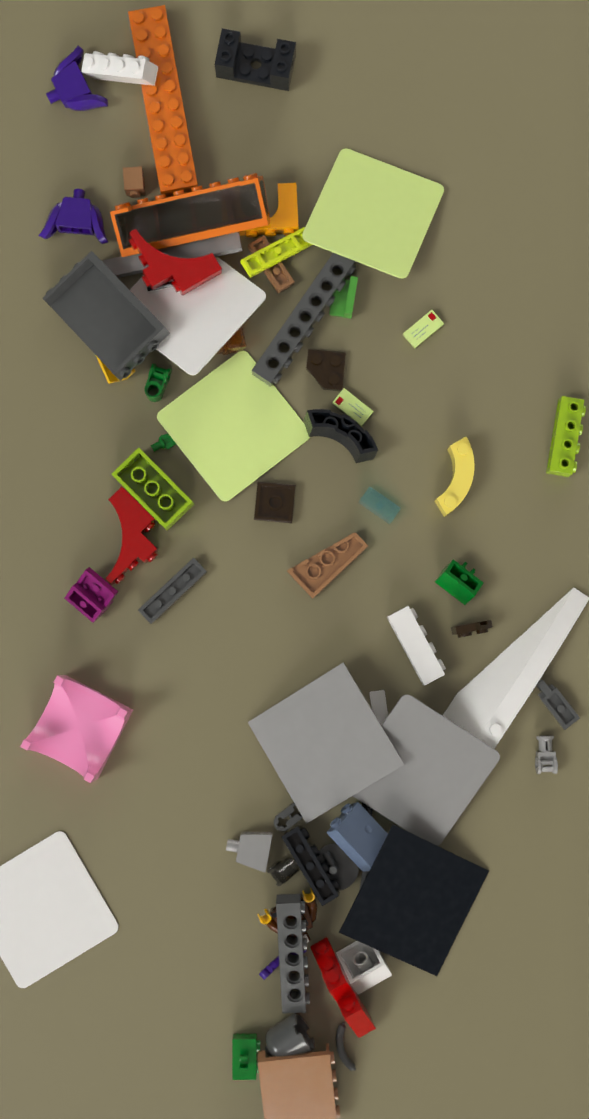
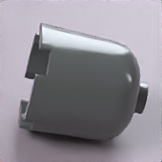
M294 1013L268 1030L265 1050L269 1057L308 1053L315 1049L314 1038H309L307 1033L309 1026L300 1014Z

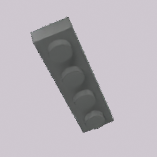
M193 558L142 605L138 611L152 624L207 571Z

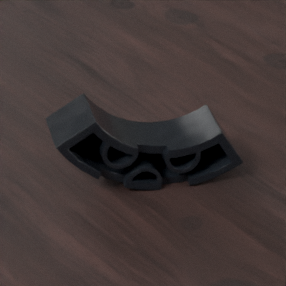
M307 410L304 424L309 437L321 436L339 442L351 453L355 463L374 460L378 452L376 443L367 430L364 431L356 423L357 421L345 414L333 413L331 410Z

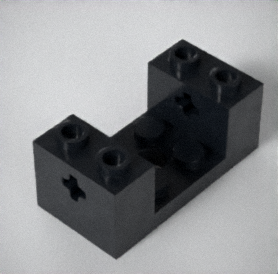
M222 28L214 64L216 78L289 91L296 59V42L277 39L275 49L241 42V33L239 31ZM257 61L261 63V67L254 69L251 67V64Z

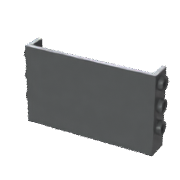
M92 251L82 261L76 263L73 269L67 275H64L59 283L49 289L42 298L120 381L128 377L131 370L136 365L141 364L150 352L155 351L159 343L170 334L166 327Z

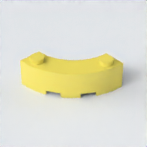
M467 437L455 442L447 449L452 460V479L446 491L435 500L444 517L464 500L473 481L474 455Z

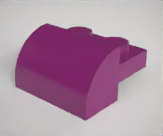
M88 567L77 583L71 587L64 599L94 623L109 608L118 591Z

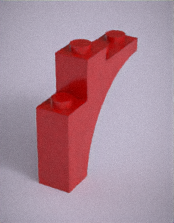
M137 229L129 232L131 239L128 241L133 250L137 249L140 253L138 258L144 267L147 265L143 269L144 276L141 278L146 287L150 286L152 290L173 279V282H171L176 292L180 291L183 296L222 273V268L213 253L197 258L174 257L152 247L144 240Z
M122 486L108 499L119 516L122 528L120 555L114 568L105 578L112 585L115 583L119 584L125 578L124 574L128 570L132 571L139 564V559L144 563L147 561L152 562L158 556L156 552L159 550L143 534L145 531L147 533L155 527L154 522L156 520Z
M326 937L310 946L330 994L336 1000L345 1021L357 1037L360 1038L376 1029L369 1012L351 986L329 939Z

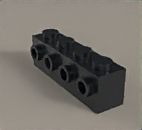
M299 825L281 836L320 904L324 906L340 895L339 890L341 887L336 879L332 880L330 877V868L327 863L320 860L319 855L321 853L317 846L310 843L308 839L310 834L307 829Z

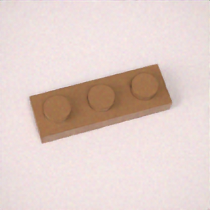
M262 236L248 244V249L253 254L270 244L265 236ZM282 262L263 271L277 293L294 285V280Z

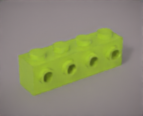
M561 396L558 399L546 470L548 474L569 477L576 472L577 461H575V455L580 450L578 437L579 435L581 436L583 431L581 419L586 413L584 399Z

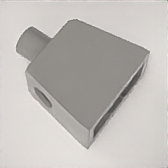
M241 832L239 841L228 839L226 851L237 852V863L266 872L273 832Z

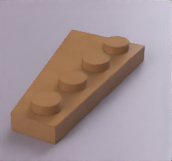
M354 532L309 559L288 569L287 572L313 599L358 557L368 545Z

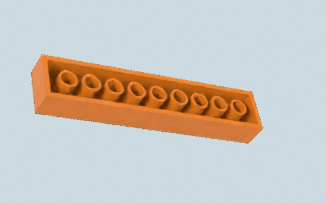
M165 5L128 11L136 58L138 56L148 57L150 62L159 66L155 86L141 84L160 192L161 194H166V197L173 196V192L184 189V193L191 192V188L198 186Z

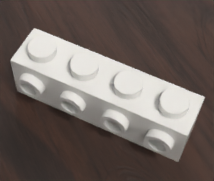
M93 51V54H84L81 72L97 80L155 86L159 66L150 62V59L145 56L134 58L131 55L123 54V57H119V55L114 53L104 55L101 52Z
M407 606L388 616L387 619L422 685L425 686L444 676L443 670L446 668L442 660H437L434 655L437 651L432 642L428 643L426 640L427 632L423 625H418L416 621L418 616L414 608L410 609Z

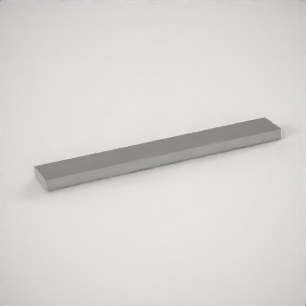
M239 232L158 249L167 255L179 258H197L210 253L217 257L243 251ZM140 254L102 261L117 278L143 273V269L147 267V265L144 267L138 258Z

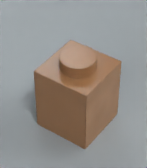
M142 166L123 168L126 195L131 198H139L141 195H145Z

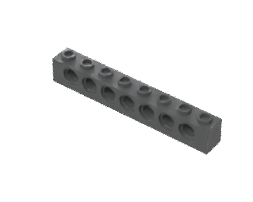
M336 253L331 255L252 369V375L270 387L273 383L277 384L282 377L281 371L284 367L287 369L293 361L291 357L295 352L298 353L304 345L302 343L304 338L310 337L314 331L313 325L315 322L321 321L325 315L323 311L326 306L330 307L334 302L336 291L341 292L346 284L344 281L348 275L351 277L357 268L355 266L356 261ZM334 269H340L342 271V274L335 275L332 271ZM329 284L332 289L325 291L322 289V286ZM318 299L321 301V305L314 306L311 301ZM306 314L311 319L308 322H304L300 317ZM292 330H298L300 332V335L298 337H292L290 335V332ZM282 345H286L290 350L283 353L279 348ZM275 360L279 363V366L271 368L268 365L269 362Z

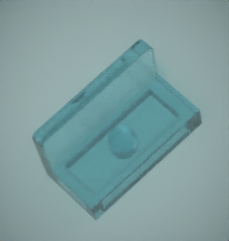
M371 487L368 488L359 500L362 506L389 525L401 509Z

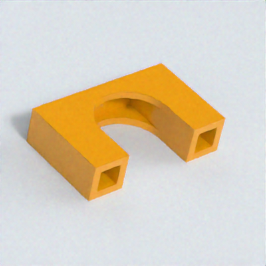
M278 183V208L276 213L270 218L271 223L266 226L239 231L240 236L246 235L249 238L257 237V235L273 237L276 234H284L287 236L299 230L296 183ZM240 185L230 187L234 219L248 218L241 208ZM221 189L222 222L226 223L229 222L225 189Z

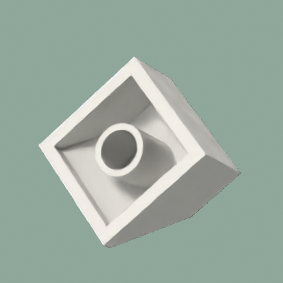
M355 941L336 952L351 986L358 995L392 976L381 952L361 942Z

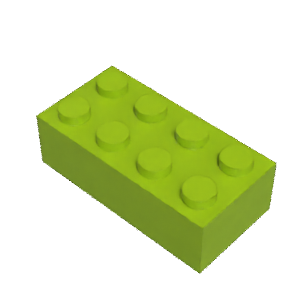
M139 447L111 474L167 531L194 505L193 501Z

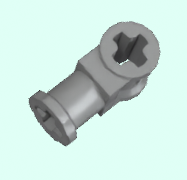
M536 736L539 743V751H536L535 758L536 773L553 772V774H557L558 762L556 752L552 751V739H554V736Z

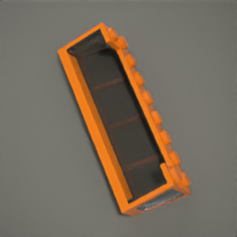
M257 173L244 176V180H239V177L228 179V183L222 185L218 181L210 183L209 188L203 189L201 185L192 187L191 192L184 193L183 189L174 191L173 196L166 197V194L155 196V200L148 201V198L137 200L138 204L131 205L130 202L115 206V210L110 211L121 257L140 254L137 249L133 250L128 241L131 239L129 232L137 229L144 240L158 250L269 225L271 222L263 175L258 176Z

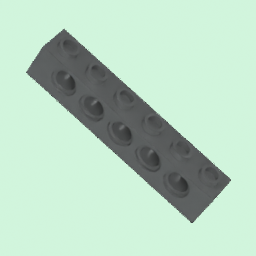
M279 894L276 898L282 1014L306 1013V1005H310V992H306V987H309V974H305V969H308V956H304V950H307V938H303V932H306V920H302V914H305V901H301V894ZM292 915V916H295L296 918L290 919V918H288V916ZM289 934H295L296 936L290 937ZM295 952L297 955H291L290 953Z

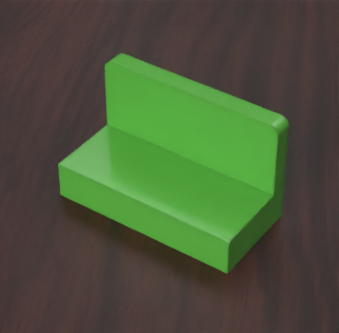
M351 276L350 280H344L346 284L341 292L336 291L334 294L335 300L330 306L329 315L351 319L358 277Z

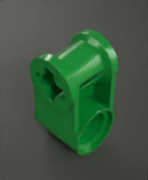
M155 363L151 365L144 389L147 398L151 402H158L162 399L171 376V368L164 369L156 366ZM153 388L159 390L156 395H150L149 391Z

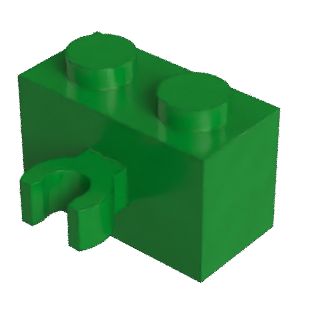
M453 559L442 570L435 583L466 605L476 596L483 582L473 575L475 573L474 568L470 572L466 569L467 562L460 565Z
M257 1033L233 1034L232 1080H256L257 1073H259L257 1053L261 1051V1040H257Z

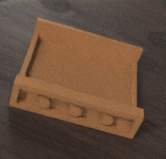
M329 1043L326 1044V1051L282 1057H266V1050L258 1051V1070L264 1119L341 1118L340 1107L335 1105V1100H339L338 1088H333V1082H337L336 1070L331 1069V1064H335L334 1051H329Z

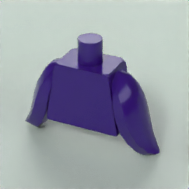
M79 45L56 67L54 76L51 78L55 89L46 93L51 104L61 99L66 108L75 111L108 107V99L92 94L79 68L84 50Z
M74 189L73 197H64L62 202L57 203L52 208L44 228L39 234L40 237L48 239L57 230L60 233L94 235L95 233L97 240L101 244L109 243L105 235L102 214L95 205H92L90 199L84 198L85 191L82 189Z

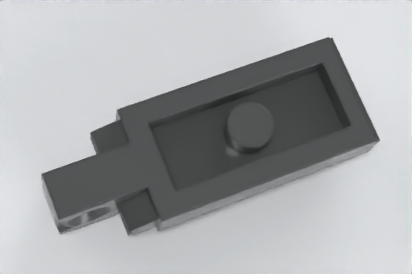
M543 679L538 681L536 686L541 691L538 694L540 700L564 730L580 719L557 687H554L552 684L548 686Z

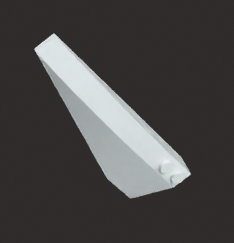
M573 587L549 611L542 615L538 621L531 625L527 631L519 636L494 661L461 689L442 716L495 749L589 601V597Z

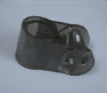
M287 857L275 862L266 872L272 875L277 882V887L292 878L299 871V867L292 858Z

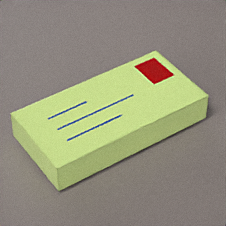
M431 310L406 330L403 336L415 349L440 329L444 323Z
M345 388L332 402L345 415L357 421L356 423L361 427L374 412Z

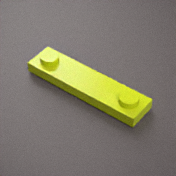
M305 227L241 259L240 263L251 278L312 246L313 244L303 240L302 234Z

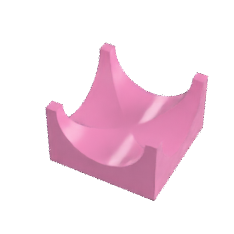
M57 675L53 682L54 689L41 718L28 737L23 740L20 747L49 756L74 769L84 777L85 781L92 783L99 778L133 709L67 675Z

